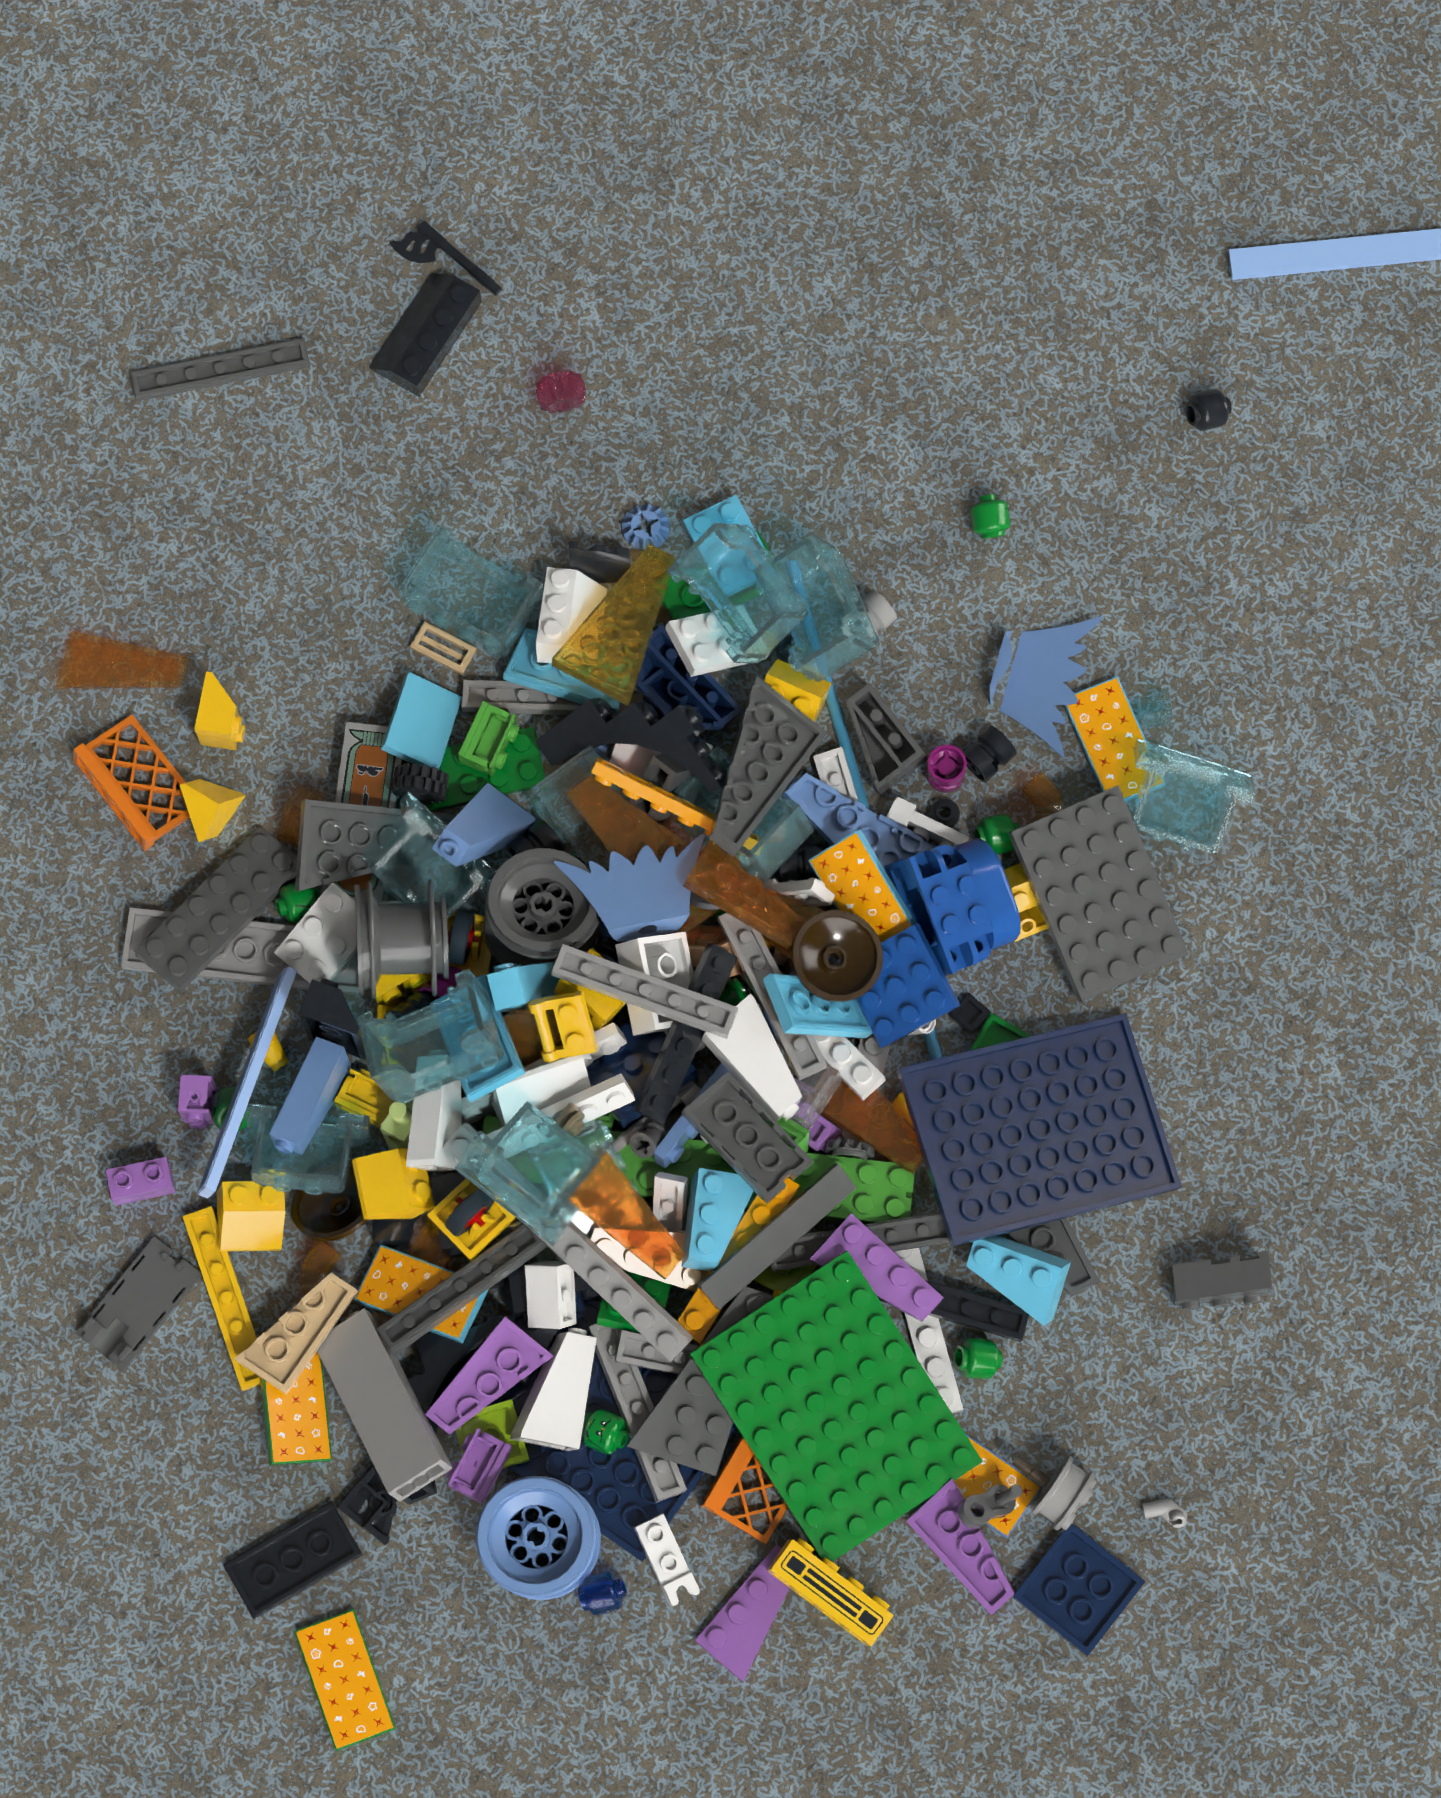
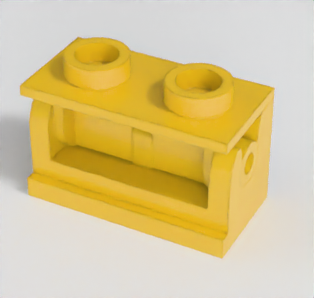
M350 1069L351 1077L348 1076L334 1100L336 1107L381 1128V1124L389 1114V1107L399 1099L404 1090L391 1082H387L384 1085L375 1081L376 1076L364 1069H360L359 1072Z

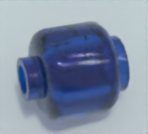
M604 1571L584 1578L582 1586L578 1588V1595L584 1611H589L594 1616H600L619 1610L623 1604V1597L627 1596V1589L622 1578L617 1579L613 1572Z

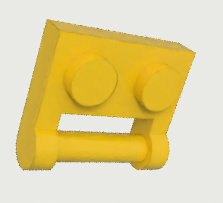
M583 991L538 998L528 1003L530 1013L534 1014L543 1050L541 1055L543 1062L548 1063L560 1058L596 1053L598 1045ZM553 1009L563 1045L555 1046L546 1010Z

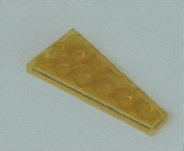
M650 544L552 657V666L629 706L675 565V557Z

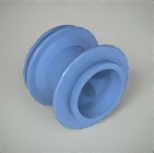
M529 1476L505 1484L486 1502L479 1516L476 1528V1545L484 1569L502 1588L528 1599L549 1600L572 1592L591 1574L601 1549V1532L593 1508L571 1486L546 1476ZM537 1509L539 1512L538 1519L534 1522L528 1521L527 1513L530 1510ZM553 1515H558L561 1519V1523L557 1528H551L548 1524L549 1518ZM519 1524L522 1527L521 1535L516 1538L512 1537L511 1531L513 1526ZM535 1529H538L540 1533H545V1540L539 1546L529 1540L531 1532ZM557 1538H564L566 1541V1546L561 1551H556L553 1546ZM519 1547H525L527 1550V1556L523 1560H517L515 1557V1551ZM542 1553L547 1554L549 1557V1562L544 1567L538 1566L536 1562L537 1557Z

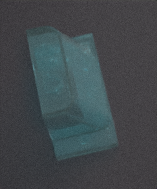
M1137 739L1134 747L1136 768L1145 770L1131 815L1137 830L1148 833L1149 837L1158 841L1168 839L1177 842L1176 844L1186 850H1194L1196 848L1217 855L1237 800L1252 805L1256 794L1252 775Z
M408 792L400 800L401 817L405 822L372 861L370 871L382 881L381 886L388 894L393 897L397 894L404 903L428 902V880L432 879L434 902L441 900V895L446 896L448 919L478 889L486 894L488 885L496 872L481 858L456 867L435 852L432 847L447 826Z
M526 1101L493 1140L482 1131H479L454 1169L551 1246H554L579 1211V1208L569 1200L596 1168L601 1159L583 1146L576 1137L571 1136L559 1127L552 1118L547 1117Z
M248 1103L245 1110L248 1136L250 1140H256L251 1175L252 1180L259 1185L273 1187L275 1190L288 1192L291 1189L304 1190L312 1195H320L322 1192L341 1193L346 1187L353 1151L371 1152L373 1139L370 1116L339 1113L337 1125L320 1124L302 1155L292 1152L291 1155L285 1154L275 1148L269 1134L279 1115L277 1106Z

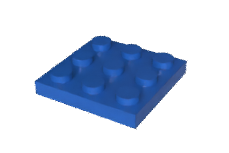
M919 923L908 927L881 943L883 965L879 978L868 992L856 999L881 1048L887 1047L961 1006Z

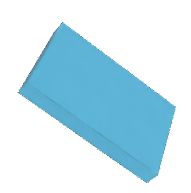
M408 672L404 677L381 750L411 764H418V766L428 765V768L435 767L439 770L462 697Z

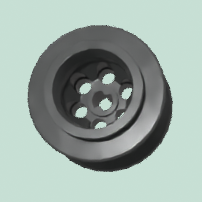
M551 848L531 849L508 859L494 874L485 896L486 916L484 919V935L487 947L499 965L516 963L517 965L526 966L556 962L562 944L584 952H588L591 948L595 949L599 939L600 916L579 888L553 862L567 863L591 873L577 858L563 851ZM522 908L526 909L525 913H517ZM563 910L568 916H562L559 912ZM532 925L536 928V930L530 932L526 930L525 927ZM549 927H556L559 931L550 933L547 929Z
M429 879L428 902L379 904L372 892L371 881L367 882V890L360 891V885H355L359 996H364L363 990H371V997L375 999L376 986L381 975L427 973L431 974L432 995L436 996L437 973L443 974L444 979H449L446 896L441 895V900L434 902L433 881Z

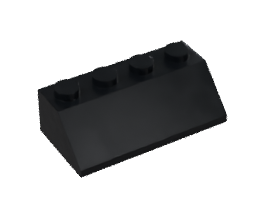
M431 273L369 369L420 397L482 303L480 290L456 276Z
M324 978L320 982L312 979L298 1013L309 1040L314 1042L315 1038L319 1037L343 1046L349 1055L367 1060L368 1052L342 990L338 989L339 985Z

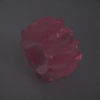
M561 370L558 373L551 372L549 376L541 377V380L536 383V396L541 410L548 411L549 413L571 412L573 408L581 407L582 403L586 401L587 392L584 380H582L581 374L574 373V371L563 372Z

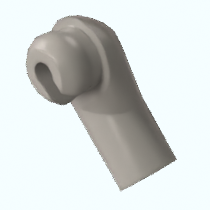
M1171 1499L1141 1504L1144 1519L1161 1516L1174 1528H1182L1187 1523L1186 1511Z

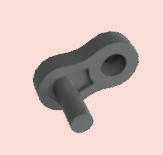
M1000 1484L993 1486L983 1494L970 1495L961 1501L958 1506L959 1519L964 1525L974 1529L984 1525L990 1519L1003 1518L1014 1510L1016 1498L1022 1494V1488L1017 1484L1009 1488Z

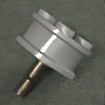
M1017 1454L1012 1465L1043 1486L1041 1494L1031 1509V1513L1033 1515L1040 1513L1054 1523L1053 1528L1056 1531L1060 1528L1067 1530L1076 1517L1075 1513L1080 1506L1079 1504L1084 1506L1093 1494L1094 1490L1092 1489L1097 1482L1094 1479L1096 1473L1093 1471L1086 1473L1073 1464L1074 1458L1069 1455L1058 1469L1049 1476L1036 1466L1033 1467V1464Z

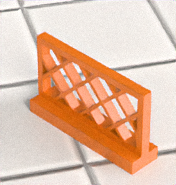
M130 715L88 744L82 743L73 749V761L144 852L153 846L156 840L190 818L188 809L186 811L173 809L175 796H183L181 790H176V785L178 784L180 787V784L186 782L133 715ZM130 725L138 733L137 743L119 741L120 732ZM141 738L146 743V745L140 744ZM102 744L114 746L112 759L99 758L94 749ZM118 747L135 749L133 763L116 760ZM139 750L152 751L156 756L155 765L138 764ZM159 761L164 766V768L158 767ZM105 765L111 766L110 771ZM114 766L132 769L130 782L117 781L113 776ZM135 771L153 772L151 786L133 783ZM157 773L170 774L174 779L173 788L156 787ZM123 788H128V789H129V790H128V794L126 793V791H125ZM132 789L150 792L148 805L134 803L131 799ZM153 793L171 795L169 809L151 806ZM141 811H146V812H147V813H146V817L144 816V814H143ZM150 812L168 815L167 823L158 830H155L149 822Z
M741 1435L701 1502L700 1507L716 1514L760 1542L767 1544L788 1507L784 1501L780 1505L770 1507L766 1488L774 1487V1485H764L760 1469L762 1466ZM753 1457L754 1465L747 1467ZM755 1468L760 1487L743 1491L740 1480L741 1475L744 1471ZM737 1484L739 1492L731 1494L735 1485ZM761 1490L765 1508L749 1512L744 1494ZM740 1495L744 1514L731 1516L721 1510L728 1498ZM778 1509L773 1518L771 1510ZM767 1512L770 1525L764 1535L753 1529L750 1515ZM745 1517L747 1525L738 1519Z

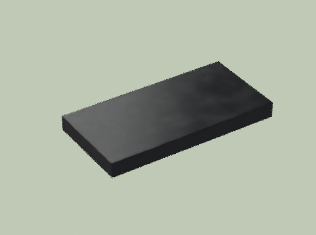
M331 1501L223 1564L252 1618L255 1620L359 1559L363 1554L334 1503Z

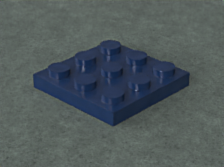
M630 1021L619 1028L623 1032L627 1044L621 1046L613 1054L603 1055L593 1060L586 1067L591 1087L622 1074L632 1089L635 1101L610 1112L623 1128L642 1116L634 1111V1108L667 1036L664 1031L633 1036ZM692 1063L680 1088L699 1076L697 1069Z
M1071 1523L1012 1598L1088 1657L1146 1581Z

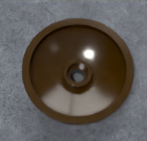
M829 910L813 916L799 929L792 945V964L797 978L811 994L830 1002H847L864 995L876 983L882 970L883 950L878 935L863 918L848 911ZM829 955H833L836 958V965L828 962Z
M337 1160L324 1164L311 1172L298 1186L291 1203V1216L294 1224L304 1236L316 1241H334L352 1234L368 1220L363 1218L352 1160Z

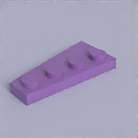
M852 1213L809 1259L814 1264L823 1266L842 1252L848 1250L877 1297L921 1322L944 1298Z
M504 1316L427 1410L425 1415L450 1435L482 1411L483 1408L551 1359L553 1355Z
M951 1479L906 1522L982 1606L993 1615L1015 1594V1591L980 1527L969 1528L959 1519L958 1506L964 1500V1497L956 1482Z
M777 1544L695 1640L697 1644L742 1682H744L789 1590V1587L766 1571L782 1549Z

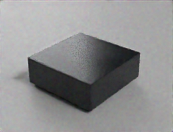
M968 992L959 1002L961 1006L952 1010L948 1016L968 1034L972 1035L987 1019L991 1011Z

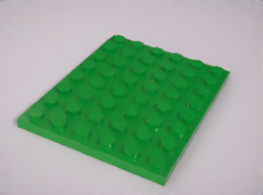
M848 1250L842 1252L689 1353L821 1560L826 1557L832 1562L937 1493L951 1479L955 1481L983 1462Z

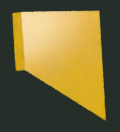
M201 779L180 784L198 842L219 836L246 796L241 792Z

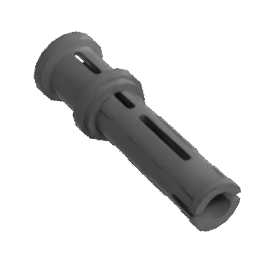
M680 1103L668 1114L664 1124H657L651 1121L645 1125L643 1131H638L632 1135L630 1147L634 1154L643 1159L652 1156L658 1145L681 1117L683 1109L687 1106Z

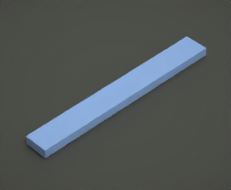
M1441 228L1229 249L1232 280L1440 260Z
M288 966L277 976L197 1191L198 1195L207 1199L215 1193L294 981L297 970Z

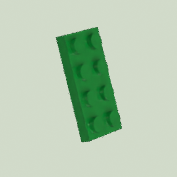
M530 727L519 730L513 743L509 741L504 751L508 753L506 761L501 770L496 769L493 776L460 763L458 753L463 743L447 746L439 770H443L449 775L446 799L439 804L434 802L433 804H427L429 812L468 804L487 783L504 795L547 786L538 745L535 742L534 728Z

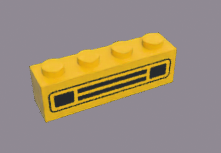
M800 1538L797 1542L793 1539L787 1540L766 1571L863 1644L872 1646L894 1616L887 1611L890 1606L876 1595L872 1599L862 1592L865 1587L853 1577L849 1576L846 1580L838 1574L839 1567L826 1557L821 1561L812 1554L814 1548Z

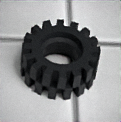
M408 763L397 765L394 771L391 793L410 802L418 801L421 804L423 802L433 804L434 802L439 804L446 799L449 775L443 770H438V768H428V765L418 766V764L409 765Z

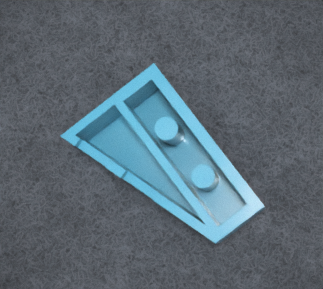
M555 962L526 966L506 963L493 967L495 973L487 974V979L495 1010L513 1012L528 1008V1003L531 1000L555 996L554 990L560 979L552 976Z
M698 1168L692 1176L681 1267L712 1272L719 1264L754 1191L738 1174Z
M997 1235L974 1241L966 1266L1045 1326L1054 1319L1071 1261Z

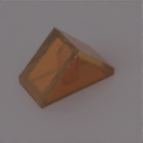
M298 784L285 802L277 840L298 847L301 801L304 799L325 801L327 794Z

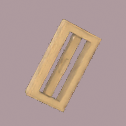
M425 621L410 645V649L461 675H464L472 657L477 652L476 647ZM428 631L467 651V654L464 656L424 634ZM422 641L442 651L443 653L461 661V664L459 665L429 650L428 648L420 645L419 643Z

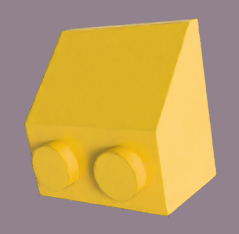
M206 671L194 728L200 745L236 751L237 743H243L246 726L242 725L243 718L239 716L236 705L214 674Z
M397 1148L352 1160L364 1219H413L435 1208L427 1170L406 1167L408 1148Z
M284 1181L222 1182L216 1191L219 1252L281 1251L285 1219Z

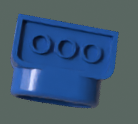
M973 839L954 847L940 845L884 866L887 875L916 924L919 923L945 976L985 960L990 955L991 950L1012 943L1019 937L1021 922L1016 901L997 854L984 840Z

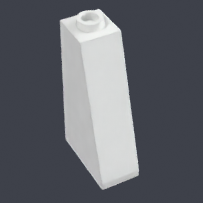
M750 994L735 1006L738 1007V1012L727 1039L705 1032L702 1041L776 1122L782 1117L787 1121L800 1109L797 1104L800 1102L802 1095L755 998Z
M433 1051L430 1052V1057L418 1059L406 1167L433 1172L462 1170L454 1156L443 1147L462 1125L461 1082L449 1052Z
M569 1328L568 1332L556 1335L549 1351L553 1357L543 1364L512 1430L511 1440L565 1451L580 1448L596 1337L586 1336L587 1331L578 1328Z

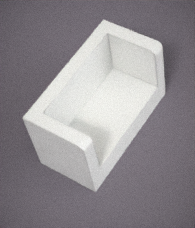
M539 1261L525 1265L528 1328L562 1329L577 1324L574 1270L566 1262Z

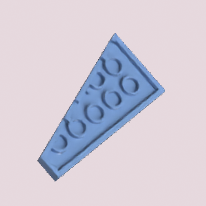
M807 773L783 794V797L831 846L861 829L884 870L885 865L936 847L923 840L922 836L882 814L879 816L865 808L866 805L848 799L839 794L835 788Z

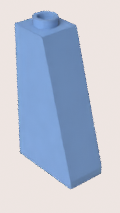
M487 783L447 825L432 849L457 867L506 848L519 835L525 836L527 829L532 826L536 818Z
M319 1037L315 1038L269 1133L277 1150L289 1155L292 1152L300 1155L304 1153L334 1103L343 1083L350 1076V1069H353L343 1046Z

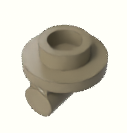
M569 1102L551 1125V1128L563 1138L575 1137L585 1126L583 1122L585 1114L576 1105Z

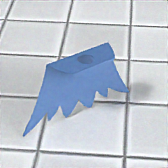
M1103 616L1057 628L1024 631L1020 636L1000 711L1034 732L1062 757H1064L1062 743L1052 722L1065 724L1066 721L1055 705L1078 703L1076 695L1063 682L1073 680L1087 671L1082 665L1068 658L1081 653L1087 648L1086 645L1076 644L1075 642L1091 631ZM1011 631L1005 632L990 683V704H992L998 680L1003 677L1011 663Z
M705 833L693 840L678 857L675 855L674 847L671 846L663 855L661 862L658 861L648 845L641 849L634 865L621 854L612 851L609 859V872L592 861H589L591 873L567 863L553 862L584 894L602 919L610 935L616 941L625 942L637 938L674 933L683 926L690 915L693 875Z

